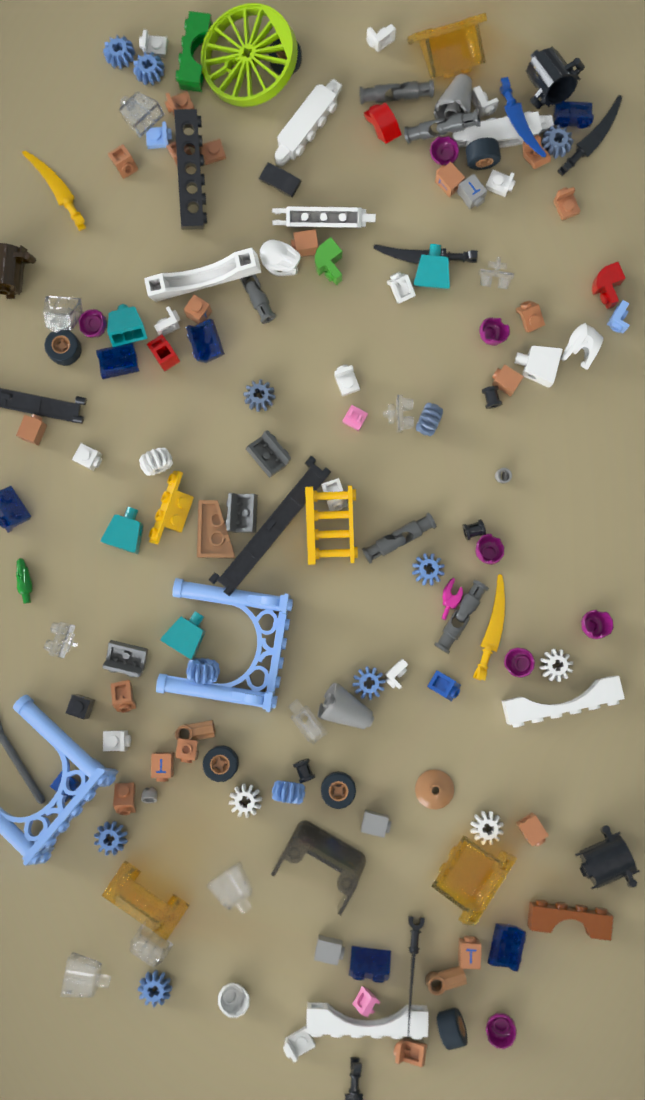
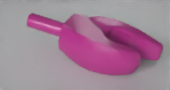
M455 578L450 579L443 591L442 599L443 606H445L441 618L443 620H446L450 608L455 609L463 597L462 586L459 588L457 595L451 593Z

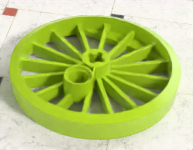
M247 3L233 7L223 13L212 24L205 36L201 49L203 75L212 91L228 104L239 107H251L262 104L276 96L290 80L297 62V40L289 23L272 7L259 3ZM257 15L251 37H249L248 16ZM263 16H267L270 21L258 35ZM244 18L245 44L234 23ZM230 25H232L242 47L223 33ZM274 26L276 32L264 40ZM221 35L237 49L215 44ZM280 38L282 44L267 47ZM213 50L232 54L211 59ZM285 50L287 60L264 54ZM260 60L285 65V67L278 76L261 63ZM225 63L224 67L211 74V65ZM257 65L277 79L268 88H266L256 68ZM251 68L254 69L264 89L253 95ZM247 70L248 96L238 97ZM228 72L227 78L217 88L214 80ZM237 78L233 94L228 95L224 93L233 79Z

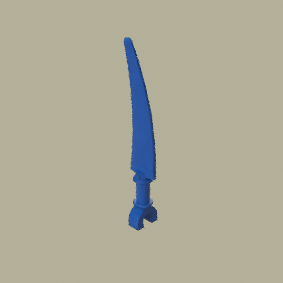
M501 78L502 86H500V92L506 98L507 104L504 106V109L511 124L521 138L541 157H546V153L538 144L528 126L521 103H517V100L512 95L513 91L510 87L509 78Z

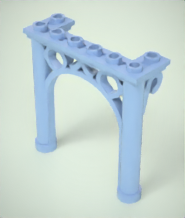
M176 578L173 585V597L232 605L243 610L254 624L257 634V650L249 669L235 681L229 683L212 682L211 684H197L187 678L160 673L157 679L156 693L165 694V692L244 704L262 707V709H266V712H271L272 708H276L278 696L274 695L275 689L279 688L281 677L278 676V670L283 668L284 657H281V651L286 649L287 638H284L285 630H289L290 624L287 614L288 611H292L293 600L290 599V595L285 593V595L276 596L236 589L228 596L224 593L225 587L187 582L184 579ZM247 607L265 610L260 612L258 616L255 617L254 614ZM273 611H279V616L277 617ZM265 614H270L274 618L273 627L269 631H264L259 624L260 619ZM276 631L274 647L271 648L267 645L266 638H262V633L270 635ZM263 646L266 651L261 654ZM272 655L270 672L263 666H257L258 662L262 663L266 656ZM257 669L262 670L265 674L264 683L260 687L254 686L250 675ZM246 679L248 686L252 690L233 686L240 684ZM267 686L266 692L260 691Z
M29 695L19 698L14 704L13 709L57 750L62 761V779L53 799L47 806L33 815L16 817L8 814L0 807V834L23 856L22 859L25 866L46 863L52 856L51 852L55 849L53 845L57 841V836L68 829L70 826L69 822L73 817H77L83 811V805L94 798L98 787L110 786L116 780L115 776L119 772L116 769L105 768L99 761L90 757L33 703L34 700ZM69 759L79 768V770L70 771ZM78 774L82 780L81 785L75 791H72L69 788V779ZM64 793L75 795L65 807V798L67 796ZM54 813L59 814L51 825L49 819L44 817L45 815L51 816ZM35 820H41L43 823V830L38 836H34L31 833L32 823ZM13 822H25L24 833Z

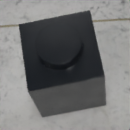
M72 694L66 714L81 719H88L95 700L80 694Z

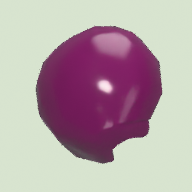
M449 136L437 137L431 143V157L435 163L441 166H446L450 162L454 163L459 154L457 142Z
M86 310L79 319L80 331L86 337H100L107 329L106 317L99 310Z
M489 317L479 327L480 337L484 343L496 346L507 340L510 335V327L508 324H503L501 318Z
M486 534L476 543L475 553L480 561L492 565L502 559L505 548L500 538H496L492 534Z
M592 610L583 615L581 620L582 631L592 639H602L611 634L614 628L613 619L607 612Z
M517 647L509 650L505 655L504 666L511 675L523 678L530 675L535 669V659L530 651Z
M496 1013L489 1017L486 1023V1034L489 1043L498 1049H506L512 1046L516 1039V1026L509 1015Z

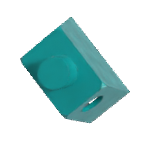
M430 244L429 255H421L413 286L450 288L448 257L440 256L441 245Z
M121 304L117 310L109 313L107 333L112 347L148 339L143 322L134 306L128 307L125 304Z
M127 507L124 517L115 514L100 542L139 554L143 524L135 521L138 510Z
M194 611L189 620L181 616L160 640L190 660H194L206 632L199 627L204 616Z

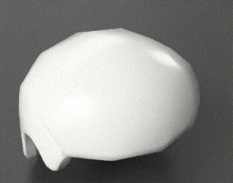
M229 983L222 987L218 994V1005L226 1016L238 1018L245 1014L249 1008V994L240 984Z

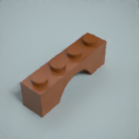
M536 900V902H530L527 926L531 931L552 933L558 923L567 919H573L584 925L586 933L591 939L611 941L614 916L607 912V909L595 907V910H591L584 905L568 907V904L556 902V905L548 904L545 900Z

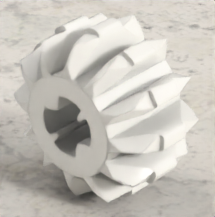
M166 448L147 451L139 459L141 469L148 476L165 472L173 464L171 454H169Z
M551 649V654L548 652L544 653L547 659L540 658V661L545 663V665L539 666V669L546 670L542 675L544 677L549 675V681L556 679L557 682H561V676L567 679L568 675L566 672L572 673L573 671L568 668V665H573V661L567 662L570 655L566 654L563 656V650H559L557 653L555 649ZM555 660H557L556 663L560 664V666L557 667V671L556 668L552 667V664H555Z
M244 783L242 784L241 791L236 786L234 788L236 793H230V797L235 799L229 801V805H235L231 811L235 812L238 809V817H241L242 813L245 812V817L249 818V811L256 815L255 808H261V805L257 802L262 801V797H256L260 792L259 789L252 792L253 785L251 784L249 789L246 790V784ZM244 796L250 799L247 805H244V802L241 803Z
M481 811V818L477 814L474 815L478 821H471L470 824L475 828H472L470 832L476 834L474 836L476 841L481 839L482 845H485L487 840L490 845H493L492 839L500 841L497 834H504L501 829H498L503 827L504 824L498 822L500 820L498 815L493 817L492 811H489L487 816L485 811ZM487 823L489 826H491V829L489 828V832H486L483 829V827L485 828L484 825Z

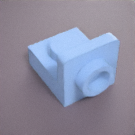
M162 122V127L146 128L148 149L166 148L170 144L169 140H172L171 128L167 127L166 122Z
M624 300L616 307L607 323L617 333H624L630 326L623 321L629 312L626 310L629 303Z

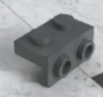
M268 430L246 447L247 452L269 478L285 468L291 460L289 453L281 447L276 437Z
M228 494L227 531L234 533H256L257 494Z
M110 640L106 661L103 663L102 668L113 673L127 674L129 677H140L145 670L148 649Z

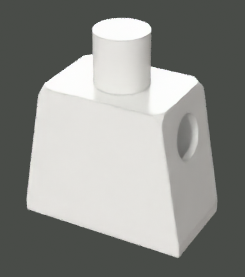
M531 346L528 355L517 352L514 363L524 366L522 374L524 377L550 388L554 383L563 349Z

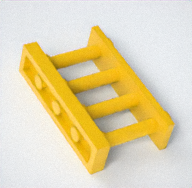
M348 485V491L317 492V490H313V486H306L308 565H316V560L320 559V557L350 556V563H354V558H358V547H354L353 501H356V489H352V485ZM348 499V511L318 512V510H314V502H318V500ZM349 518V530L319 531V529H315L314 521H318V519ZM349 537L350 549L319 550V548H315V540H319V538Z

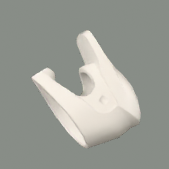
M268 240L260 249L261 261L271 274L275 276H291L298 273L297 266L301 256L290 245L278 240Z
M586 323L581 324L572 333L560 359L565 361L571 353L576 355L582 348L585 355L584 361L581 362V367L588 370L602 345L603 337L593 327L588 326Z

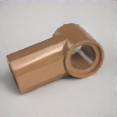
M213 720L184 724L179 726L175 732L177 740L182 738L180 733L183 728L189 730L190 736L188 739L190 740L216 737Z
M457 966L440 972L433 971L428 973L425 983L429 991L437 996L443 994L446 990L466 985L467 980L463 969ZM433 980H440V984L437 987H431Z

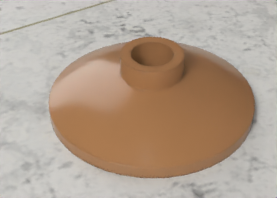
M428 770L418 778L415 785V793L423 806L429 809H441L452 800L454 784L445 772ZM433 787L439 788V792L437 794L432 793Z

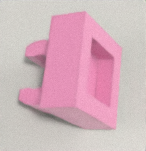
M351 405L342 423L359 431L368 413Z
M362 986L353 1005L361 1015L368 1017L369 1014H374L373 1007L375 1003L379 1004L380 1001L368 988Z

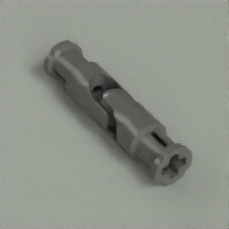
M431 79L429 82L421 83L411 81L402 84L375 85L372 88L359 87L360 104L372 101L381 103L401 99L411 100L418 99L421 96L434 97V82ZM389 89H391L393 97L385 95Z
M475 109L474 112L467 114H454L448 119L430 120L410 128L406 126L404 127L406 142L410 144L418 139L426 140L445 135L448 132H459L475 125L480 127V114L478 109ZM437 123V131L439 133L431 129L432 124Z
M256 274L240 278L246 292L249 294L254 309L258 311L261 317V323L266 324L276 318V314L272 312L266 294L261 291V285ZM250 277H253V278H254L255 281H249V282L247 283V280H248Z
M428 512L420 520H414L397 529L392 534L377 540L372 546L362 548V552L370 564L377 557L385 556L398 547L422 536L423 532L431 528H437L436 523ZM403 532H408L406 538L403 537Z
M477 580L473 581L474 585L469 593H466L461 600L460 609H457L443 629V635L440 640L434 644L447 654L450 653L449 649L453 642L458 640L470 620L469 615L481 603L480 599L484 592L489 590L486 585ZM456 618L464 624L456 628L452 625V622Z

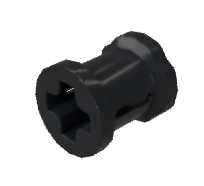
M496 385L482 389L487 403L486 409L496 408L503 404L499 399L497 391L499 387Z
M482 519L473 524L462 525L467 541L471 540L472 537L486 535Z
M309 758L293 764V767L298 772L300 783L315 778V774L312 773L309 765Z

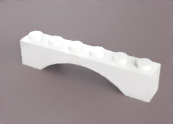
M253 248L234 252L223 260L205 267L183 272L161 273L144 279L148 297L158 302L261 273L258 254Z
M609 676L596 679L581 695L561 704H539L524 697H516L503 700L502 706L507 724L519 727L525 725V721L531 720L532 723L544 721L543 717L547 716L554 719L562 717V713L570 712V714L581 713V709L587 707L589 710L601 708L600 704L607 703L608 706L620 704L619 700L625 699L620 677Z
M307 1002V1034H311L313 1037H321L325 1034L335 1038L342 1037L343 1035L361 1038L363 1035H367L376 1039L383 1036L402 1039L403 1036H407L408 1005L385 1018L360 1020L338 1012L328 1003ZM411 1005L409 1037L418 1040L428 1037L427 1005Z

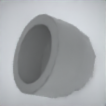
M501 468L495 474L497 482L502 484L509 482L512 478V473L508 468Z
M150 787V790L145 788L142 792L141 801L144 803L157 802L158 795L156 789Z

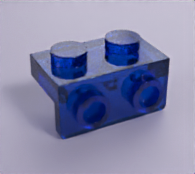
M564 101L554 105V126L560 125L562 128L572 126L584 129L590 127L594 120L592 103Z
M208 319L196 326H186L187 338L191 342L193 356L198 362L208 363L224 355L213 319Z
M133 343L96 350L102 379L139 372L138 356Z
M12 486L0 490V526L9 533L13 530V527L31 519V515Z
M496 923L487 963L491 966L508 967L518 972L526 941V931L515 925Z
M352 946L348 976L359 981L365 978L372 979L376 983L388 981L391 951Z

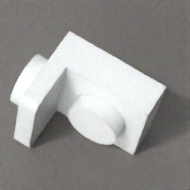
M390 24L380 29L378 34H376L369 27L367 29V43L371 48L374 47L379 52L395 40L396 29Z
M143 30V36L139 38V47L142 48L143 53L146 52L147 55H150L153 52L155 56L159 55L160 58H166L167 37L149 36L148 31Z
M480 86L473 88L471 101L475 109H478L480 117L493 114L499 103L498 98L488 101L487 94L482 91Z
M492 170L485 189L505 197L507 191L511 192L516 181L513 180L515 173L511 172L510 176Z
M398 272L391 275V279L386 281L391 286L397 303L416 296L408 274Z
M169 306L166 309L170 317L163 318L154 325L159 336L161 334L165 336L180 328L178 324L180 318L176 310L171 311Z
M342 365L334 372L342 397L360 390L352 365Z
M81 443L72 460L94 471L95 467L98 468L102 462V454Z
M339 478L321 484L323 492L343 491ZM346 499L326 500L330 511H338L348 506Z
M404 659L398 661L385 674L388 677L385 681L393 689L395 687L398 689L402 687L395 680V677L398 676L400 678L407 671L406 667L408 664Z
M128 730L103 731V751H127L128 747L131 746V736L128 735Z
M305 1026L285 1038L283 1049L288 1058L291 1057L295 1063L300 1055L316 1047V1044L311 1034H307V1027Z

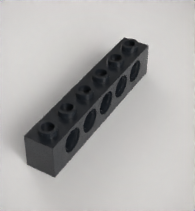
M174 109L181 230L204 229V224H207V212H203V205H206V193H202L201 186H205V176L200 171V166H204L203 154H199V147H203L202 135H198V128H202L201 116H197V109ZM186 128H191L194 133L186 135L183 131ZM192 147L195 152L192 155H188L185 153V149ZM192 166L196 169V172L188 174L186 169ZM193 185L197 188V192L191 194L187 191V188ZM196 205L199 209L196 213H191L188 207Z

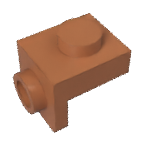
M539 135L534 136L541 146V137ZM524 141L523 157L534 169L551 161V155L542 146L541 148L546 153V157H541Z
M526 301L516 308V313L521 315L526 332L529 333L545 325L539 304Z
M179 738L175 758L181 759V762L192 763V760L198 759V741Z
M135 783L115 784L113 807L116 813L120 815L135 813Z
M408 1038L402 1039L394 1048L395 1063L406 1062L423 1067L425 1065L427 1044Z

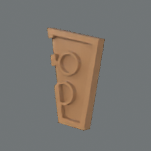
M218 500L198 501L197 558H236Z

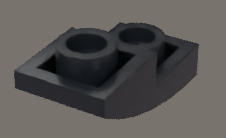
M269 162L259 177L263 183L276 188L279 192L292 198L302 182L299 178Z

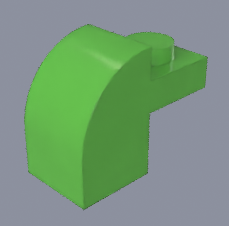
M331 237L316 250L315 268L319 276L325 272L326 278L338 285L342 281V273L334 264L342 259V250Z

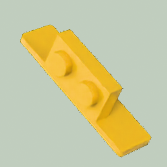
M173 471L168 477L167 490L162 495L161 507L155 515L156 522L149 532L150 543L159 544L164 527L182 533L194 498L177 491L183 472Z

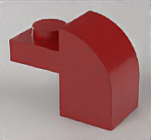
M386 103L372 105L369 110L364 112L365 119L374 125L378 139L385 144L402 135L396 117Z
M619 261L601 269L592 284L593 295L600 293L601 302L606 305L607 309L615 307L619 299L614 287L621 285L626 279Z
M163 334L147 343V346L164 372L180 363L179 358Z

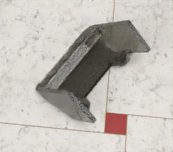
M307 820L300 821L276 861L271 875L273 877L276 875L284 859L290 863H299L306 853L341 873L337 879V887L344 894L337 906V914L341 916L358 885L366 865V857L362 851Z

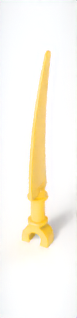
M22 151V154L43 176L55 195L59 206L64 205V208L68 209L71 219L74 220L78 230L86 229L84 218L73 205L75 198L65 183L37 157L27 151Z
M501 574L497 576L494 606L489 625L480 645L484 647L482 649V658L473 675V678L479 681H485L490 655L493 654L492 651L497 652L503 630L505 593L503 576Z

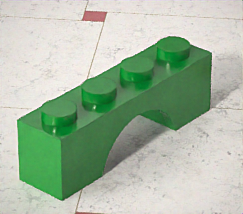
M189 11L188 19H185L184 29L186 33L185 36H182L181 40L183 50L182 53H179L178 58L180 68L176 70L175 77L180 90L202 93L204 81L203 67L193 59L195 50L203 44L205 36L213 24L211 14Z

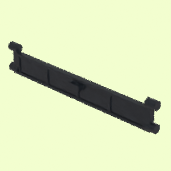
M0 388L1 408L83 424L84 417L79 415L81 405H86L87 398L76 396L75 403Z
M310 456L305 462V465L310 469L221 576L214 572L208 579L212 584H215L217 581L226 588L224 590L226 595L230 596L306 504L305 487L313 486V490H317L331 473L326 467L323 471L314 464L316 462L314 457Z

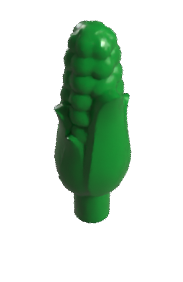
M19 558L16 564L17 590L22 595L23 604L31 603L30 593L32 592L33 585L25 560Z

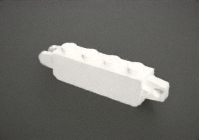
M332 79L326 86L322 84L316 85L277 136L279 147L275 153V163L277 166L282 167L290 158L294 160L297 156H300L307 142H311L314 139L317 129L324 126L327 116L336 110L338 105L337 97L342 89V85L336 80Z
M538 111L524 112L525 119L533 136L540 135V133L548 131L551 126H554L552 115L539 116ZM508 116L498 119L489 118L486 121H481L480 127L475 125L452 134V138L457 142L459 148L466 147L474 140L486 137L496 139L499 143V148L521 145L524 142L511 124Z
M286 207L272 209V213L275 214L286 213V221L274 220L272 225H286L287 227L361 228L366 227V222H376V214H366V209L357 207Z

